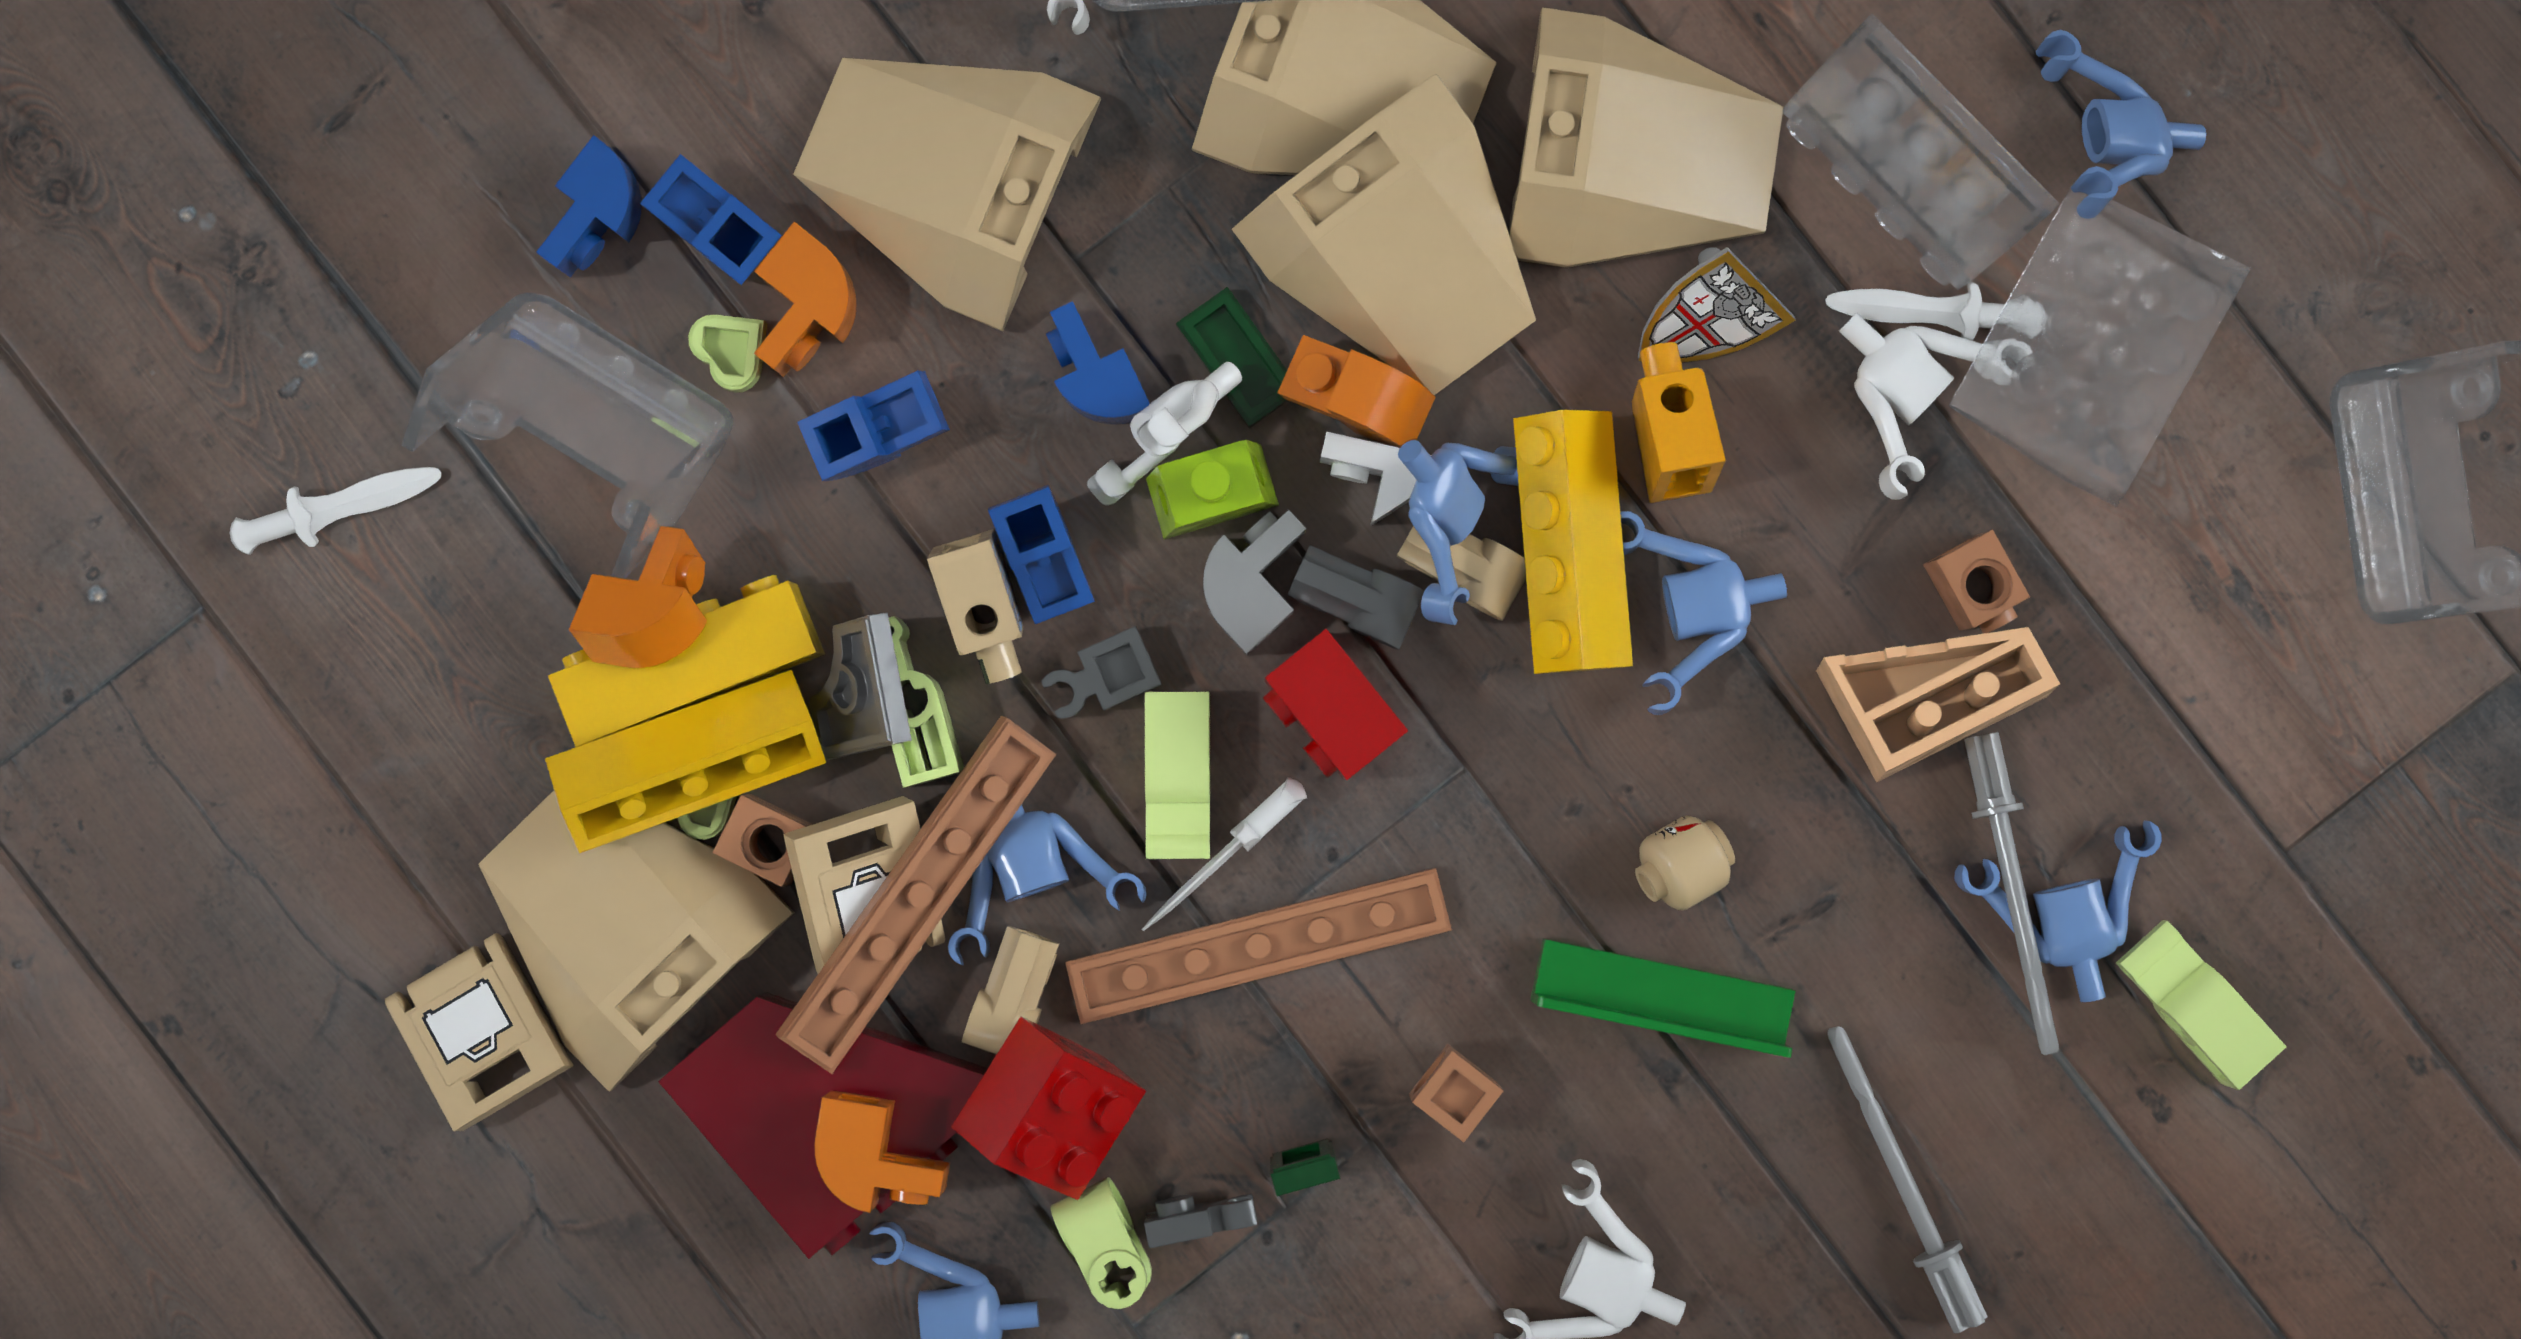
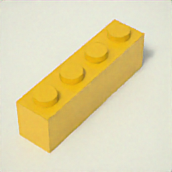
M1557 410L1513 418L1534 674L1633 666L1612 411Z
M772 575L743 586L740 590L744 598L720 607L717 599L696 604L707 620L702 632L685 651L659 665L645 668H629L592 662L584 650L562 658L565 669L548 675L575 747L742 688L825 655L798 584L791 581L779 583L777 576Z
M792 669L545 758L560 811L579 854L826 763L812 719Z

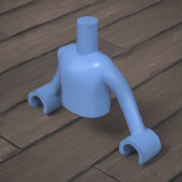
M2063 30L2053 31L2035 51L2038 57L2046 56L2051 58L2041 70L2044 80L2050 82L2059 81L2071 69L2109 89L2121 99H2093L2083 114L2082 137L2090 160L2094 163L2116 164L2118 166L2110 170L2098 166L2088 168L2071 186L2072 192H2083L2088 195L2076 208L2080 217L2090 219L2099 215L2116 195L2118 187L2128 181L2145 175L2156 176L2163 173L2168 167L2170 158L2173 156V148L2199 150L2203 147L2206 140V129L2203 125L2167 122L2159 103L2153 100L2140 85L2125 74L2083 54L2079 41L2069 32Z
M1410 440L1403 444L1398 452V458L1416 479L1409 500V518L1430 550L1439 583L1430 584L1424 591L1421 600V610L1424 618L1428 621L1456 625L1458 620L1453 612L1454 602L1466 603L1470 593L1468 589L1458 587L1450 545L1462 542L1473 531L1485 503V496L1472 479L1468 468L1491 473L1496 483L1519 486L1516 447L1500 446L1492 453L1459 443H1445L1430 456L1419 441Z
M1622 511L1620 512L1621 525L1629 526L1634 533L1633 541L1623 543L1624 555L1630 554L1637 547L1684 562L1703 565V567L1692 571L1664 575L1662 578L1663 595L1674 639L1680 641L1702 635H1714L1699 645L1669 673L1658 672L1651 675L1643 683V687L1662 684L1669 690L1670 701L1668 703L1656 704L1647 709L1648 712L1654 715H1663L1679 702L1681 688L1684 684L1716 658L1737 646L1745 638L1747 627L1751 622V605L1786 598V583L1782 573L1745 580L1737 563L1732 561L1726 553L1702 544L1645 529L1642 519L1637 514Z
M1021 804L972 874V889L965 928L959 929L951 936L948 944L949 954L955 962L964 965L959 951L960 943L968 936H975L979 941L981 953L985 958L988 957L990 942L983 932L992 891L993 867L998 875L1006 902L1022 899L1069 881L1060 856L1058 841L1072 859L1106 888V897L1110 905L1120 911V906L1116 900L1115 892L1119 884L1127 881L1133 882L1137 887L1138 896L1142 903L1146 898V887L1134 874L1116 872L1058 814H1048L1044 811L1024 812Z
M2143 821L2145 841L2137 849L2132 846L2130 833L2125 826H2120L2116 830L2114 842L2121 851V855L2108 896L2107 908L2100 879L2078 881L2033 893L2041 926L2040 935L2033 924L2040 961L2055 967H2072L2080 1002H2091L2106 997L2097 960L2115 952L2116 948L2123 945L2126 940L2129 900L2140 857H2148L2154 854L2162 842L2158 826L2151 821ZM1983 859L1985 879L1978 887H1973L1970 884L1967 868L1962 864L1958 865L1954 876L1957 886L1964 892L1982 896L2014 932L2006 893L1998 885L2000 872L1997 865L1988 859Z
M886 1221L878 1224L870 1231V1235L887 1233L896 1241V1250L894 1252L878 1253L871 1257L876 1264L888 1265L900 1259L941 1279L961 1285L949 1289L919 1291L920 1339H1002L1003 1330L1040 1326L1038 1301L1001 1305L997 1291L989 1283L986 1275L974 1268L906 1241L904 1230L896 1223Z

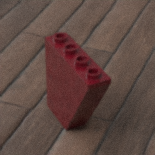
M766 992L752 1000L658 1082L806 1257L810 1259L823 1247L832 1256L861 1231L854 1220L864 1211L857 1210L838 1199L827 1187L818 1170L815 1157V1137L822 1097L833 1090L894 1100L895 1105L887 1152L943 1161L959 1147L951 1138L957 1133L951 1126L988 1068L866 1026L833 1074H831L775 1035L797 1005V1002ZM880 1189L879 1201L875 1206L880 1214L895 1202L889 1198L890 1189Z

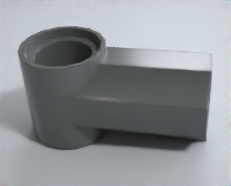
M1309 545L1288 596L1322 613H1328L1348 622L1347 627L1361 635L1400 650L1420 605L1424 590L1381 570L1372 569L1371 572Z

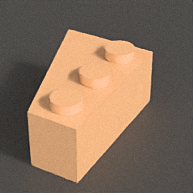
M2029 627L1946 639L1945 642L1925 645L1885 648L1884 651L1850 656L1842 654L1824 657L1816 670L1876 783L2046 698L2060 685Z

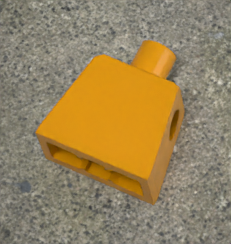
M1666 342L1646 347L1640 351L1645 377L1638 380L1632 399V411L1649 503L1711 493L1726 460L1704 371L1702 368L1683 370L1677 343Z

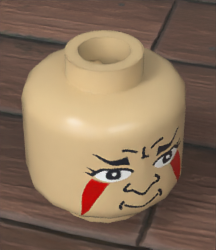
M1686 815L1652 833L1641 842L1639 847L1641 866L1635 869V874L1640 887L1650 900L1656 902L1662 899L1671 908L1684 911L1722 890L1729 883L1730 866L1735 863V855L1729 840L1717 824L1710 820L1702 822L1699 818Z

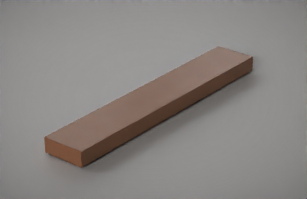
M1000 716L775 1035L779 1039L833 1074L1057 754L1010 719Z
M1431 868L1068 960L1065 964L1080 1024L1451 931L1452 929L1436 868Z

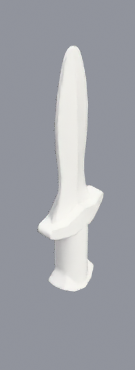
M1974 282L1968 283V293L1953 297H1929L1889 289H1856L1832 293L1825 299L1826 305L1830 308L1851 316L1858 313L1863 319L1877 322L1939 324L1961 332V337L1968 340L1975 338L1979 327L2018 331L2030 339L2041 330L2044 323L2042 308L2035 300L2021 306L1982 302L1980 289Z
M421 467L383 473L360 481L344 490L317 497L300 496L299 488L294 486L287 492V509L253 520H243L236 517L230 528L231 542L241 552L251 555L254 549L262 543L296 533L309 547H314L319 542L315 534L326 525L347 516L376 511L407 500L435 484L441 478V471L434 467Z
M1288 777L1277 790L1230 831L1235 838L1189 879L1142 928V931L1148 929L1175 908L1242 846L1248 852L1302 800L1307 799L1302 784Z

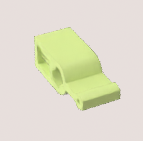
M895 616L889 617L901 686L903 687L911 682L914 689L924 690L928 696L926 708L920 715L914 717L911 710L906 709L912 741L891 745L903 788L961 773L964 765L944 693L939 683L930 675L914 671L906 643L910 635L909 628L902 619ZM923 738H924L925 745H926V748H927V752H928V756H929L930 763H931V766H932V770H931V767H930V764H929V760H928V756H927L926 749H925V746H924Z
M1145 692L1146 859H1210V692Z
M2162 920L2116 962L2119 968L2149 998L2165 1023L2222 1085L2240 1090L2287 1047L2226 979L2205 963L2183 939L2176 928L2166 920Z

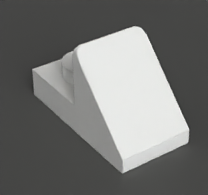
M1326 431L1320 463L1332 465L1331 476L1365 484L1368 481L1369 474L1381 476L1370 525H1374L1409 502L1416 479L1398 458L1400 448Z

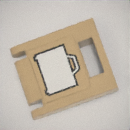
M901 796L783 834L817 974H819L920 831L914 801ZM874 827L877 839L887 844V846L835 863L831 862L827 845L828 842ZM941 920L926 940L930 947L945 942Z
M495 933L484 940L485 947L493 960L489 964H487L479 947L473 946L407 985V991L416 1006L413 1009L401 992H395L385 998L388 1011L453 1131H465L574 1066L512 951L499 933ZM519 1050L531 1070L485 1097L478 1082L469 1081Z

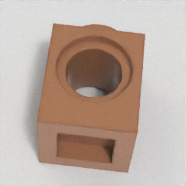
M1993 529L1977 534L1923 564L1959 631L1977 626L1980 627L1983 634L1994 631L2017 618L2018 615L2013 606L2030 598ZM1973 569L1985 572L1992 583V593L1984 604L1974 601L1966 590V579Z
M753 794L741 795L712 853L781 887L791 885L794 877L787 850L779 860H768L758 849V835L769 824L779 827L784 833L813 824Z
M1447 1044L1410 1091L1409 1096L1412 1103L1462 1142H1465L1504 1090L1498 1082Z

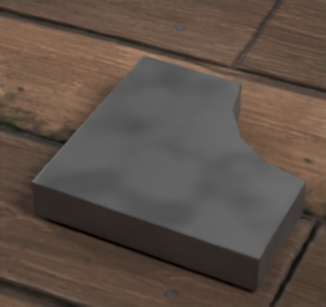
M888 613L867 615L834 625L832 629L834 654L830 676L823 689L809 698L813 725L825 760L912 741Z

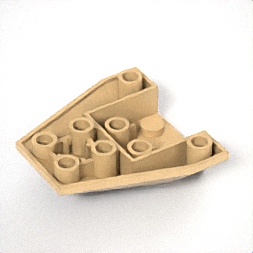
M1243 0L1214 74L1192 151L1249 173L1297 175L1378 112L1434 74L1440 77L1469 119L1474 123L1496 61L1421 0Z
M1542 7L1532 66L1534 80L1519 183L1513 196L1508 230L1517 260L1568 268L1764 234L1767 226L1783 106L1604 16Z
M842 58L793 175L945 308L1003 332L1028 274L1024 268L1025 261L1070 155L1078 156L1100 104L1101 97L1042 72Z
M1434 74L1366 121L1273 192L1232 228L1269 281L1389 366L1421 383L1433 395L1440 392L1536 321L1475 125L1437 74Z
M553 791L478 865L565 1047L610 1092L657 1047L655 1043L739 961L750 957L795 912L760 876L712 853L713 847L665 822L579 854L560 811L555 791Z

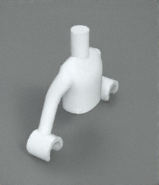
M1858 313L1839 330L1847 340L1866 356L1858 369L1854 387L1858 397L1871 414L1889 457L1890 464L1882 470L1879 476L1880 489L1884 495L1894 500L1902 499L1908 495L1907 489L1897 480L1896 469L1902 470L1909 479L1916 482L1922 480L1925 475L1922 462L1916 457L1908 456L1894 412L1909 426L1954 379L1932 357L1927 349L1983 364L1990 381L1996 385H2007L2014 380V375L2004 365L2002 358L2007 356L2016 366L2025 367L2031 361V352L2027 345L2013 340L2005 342L1999 348L1922 326L1899 328L1882 337Z
M1225 362L1204 380L1185 381L1173 386L1136 414L1131 421V432L1145 452L1123 470L1120 469L1113 459L1101 467L1087 481V486L1095 497L1104 505L1109 506L1116 503L1135 486L1134 484L1171 455L1178 448L1179 444L1189 436L1188 434L1207 422L1217 402L1242 382V375L1239 369L1231 362Z
M1582 1159L1573 1161L1572 1167L1577 1172L1588 1175L1592 1180L1590 1185L1584 1190H1575L1563 1184L1562 1190L1566 1198L1575 1205H1585L1603 1231L1619 1249L1611 1248L1585 1236L1580 1242L1565 1274L1560 1289V1299L1583 1307L1596 1316L1530 1322L1524 1312L1516 1308H1509L1504 1311L1505 1319L1523 1328L1522 1334L1513 1339H1578L1610 1336L1621 1332L1623 1328L1629 1327L1641 1311L1675 1326L1678 1325L1683 1316L1686 1302L1652 1288L1655 1277L1652 1252L1625 1226L1601 1196L1600 1178L1594 1165ZM1494 1333V1339H1510L1500 1333Z

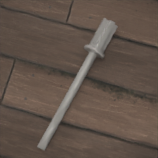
M1999 732L1966 738L1964 742L1977 797L1976 806L1978 810L1971 813L1972 818L1989 817L2039 1048L2043 1055L2057 1053L2059 1051L2057 1034L2042 974L2041 961L2008 815L2009 812L2024 809L2023 803H2016L2015 796L2012 795Z
M1839 1026L1829 1028L1827 1033L1832 1048L1855 1097L1860 1102L1865 1120L1926 1250L1913 1259L1915 1266L1924 1268L1953 1333H1961L1970 1327L1981 1325L1988 1316L1958 1253L1963 1248L1960 1240L1943 1243L1879 1103L1874 1098L1872 1087L1847 1033Z

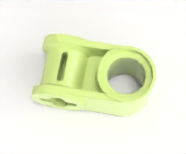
M1107 1177L1085 1188L1078 1200L1067 1197L1051 1205L1052 1217L1059 1234L1070 1253L1075 1257L1091 1293L1097 1301L1108 1308L1114 1309L1126 1308L1137 1302L1151 1281L1152 1267L1149 1257L1134 1229L1127 1206L1111 1178ZM1112 1261H1116L1121 1269L1129 1266L1134 1269L1135 1274L1128 1283L1129 1289L1126 1290L1121 1282H1115L1110 1285L1107 1281L1106 1276L1113 1268Z

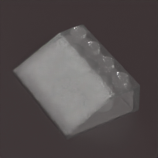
M1873 14L1848 37L1783 108V113L1789 118L1786 126L1794 138L1810 150L1817 147L1834 164L1830 169L1835 179L1850 193L1858 195L1861 192L1878 209L1875 217L1880 225L1898 240H1903L1906 237L1923 255L1920 258L1923 268L1933 279L1946 286L1951 283L1957 290L1964 287L2060 205Z
M2070 188L1949 407L2057 477L2117 507L2129 489L2251 268L2114 200H2111L2096 217L2090 219L2082 218L2078 215L2076 208L2088 195L2083 192L2074 193Z

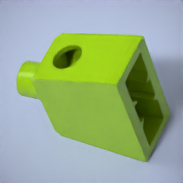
M1249 440L1238 441L1161 464L1146 478L1164 540L1279 506L1262 446Z

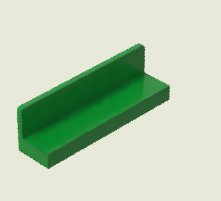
M1545 938L1542 940L1531 995V1001L1536 1006L1788 1058L1792 1056L1793 1048L1786 1045L1785 1042L1796 990Z

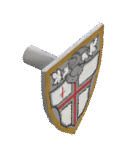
M1728 247L1723 250L1707 248L1698 256L1699 265L1676 281L1655 305L1642 331L1638 361H1641V350L1666 342L1678 344L1681 362L1711 359L1744 349L1769 337L1796 321V319L1783 303Z

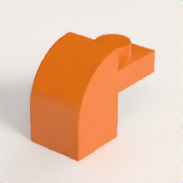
M793 222L754 271L763 281L793 304L754 352L756 356L783 377L791 367L795 371H800L812 359L820 347L821 342L816 336L822 329H825L843 344L854 324L857 307L853 282L844 266L826 246L796 222Z
M1305 335L1300 340L1277 392L1285 400L1341 421L1358 435L1401 448L1403 444L1410 440H1417L1436 398L1421 383L1383 362L1352 349L1350 352L1344 351Z
M660 526L638 581L596 574L591 575L569 631L592 662L629 668L651 667L678 656L700 635L707 620L692 599V596L702 587L706 562L685 530Z
M831 1090L822 1097L815 1137V1157L823 1181L838 1199L857 1210L870 1213L878 1204L881 1188L890 1189L889 1198L891 1200L907 1204L926 1205L928 1204L929 1196L940 1197L947 1187L950 1162L887 1152L895 1105L894 1100Z

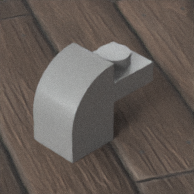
M1290 510L1279 519L1271 511L1262 517L1242 537L1250 545L1242 553L1223 535L1214 545L1205 565L1203 588L1209 610L1218 625L1246 655L1252 652L1294 612L1293 608L1261 575L1306 532V528Z

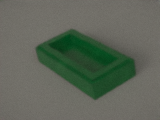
M1228 287L1176 323V327L1210 374L1225 362H1231L1239 369L1242 375V382L1227 393L1226 397L1249 429L1288 402V400H1285L1277 393L1287 369Z
M1328 1138L1272 1153V1157H1270V1173L1276 1196L1340 1179L1331 1140L1328 1141Z

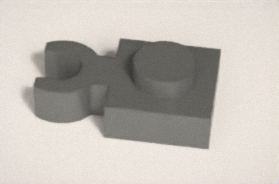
M1136 626L1078 651L1077 653L1084 666L1083 670L1077 673L1068 670H1056L1050 672L1041 680L1044 688L1052 687L1060 682H1066L1072 687L1074 697L1071 703L1055 711L1057 718L1061 719L1077 715L1084 708L1087 698L1093 695H1097L1101 707L1105 711L1162 685Z
M1252 1194L1231 1197L1213 1203L1206 1201L1196 1204L1194 1203L1193 1195H1180L1157 1201L1155 1203L1157 1212L1147 1213L1144 1221L1150 1249L1213 1236L1214 1232L1257 1225V1215Z

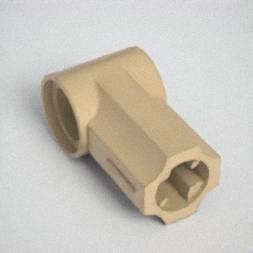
M1413 526L1396 557L1429 577L1438 580L1430 550ZM1469 534L1462 542L1450 545L1457 585L1469 590L1470 597L1466 602L1467 604L1495 619L1503 621L1526 580L1525 558L1491 539L1483 538L1481 541Z
M1007 926L986 988L980 989L963 1034L962 1043L997 1055L1021 1016L1038 1024L1042 1009L1038 1008L1045 985L1048 983L1060 943L1027 930Z

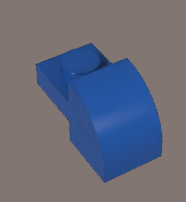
M593 135L555 185L574 203L536 251L537 254L570 278L578 268L583 271L597 259L605 245V240L601 237L608 228L629 243L636 232L641 216V193L633 172L612 149Z
M681 154L640 203L741 286L782 236Z
M1073 301L1051 311L1050 314L1057 328L1047 332L1046 336L1061 367L1063 368L1074 363L1077 369L1054 381L1062 397L1075 411L1090 420L1104 424L1130 423L1133 417L1150 403L1124 348L1100 359Z
M918 370L862 397L852 396L797 422L822 481L838 480L878 467L901 457V452L950 430L925 371Z
M1049 485L988 508L1010 567L1015 573L1035 624L1095 602L1071 541L1070 533Z

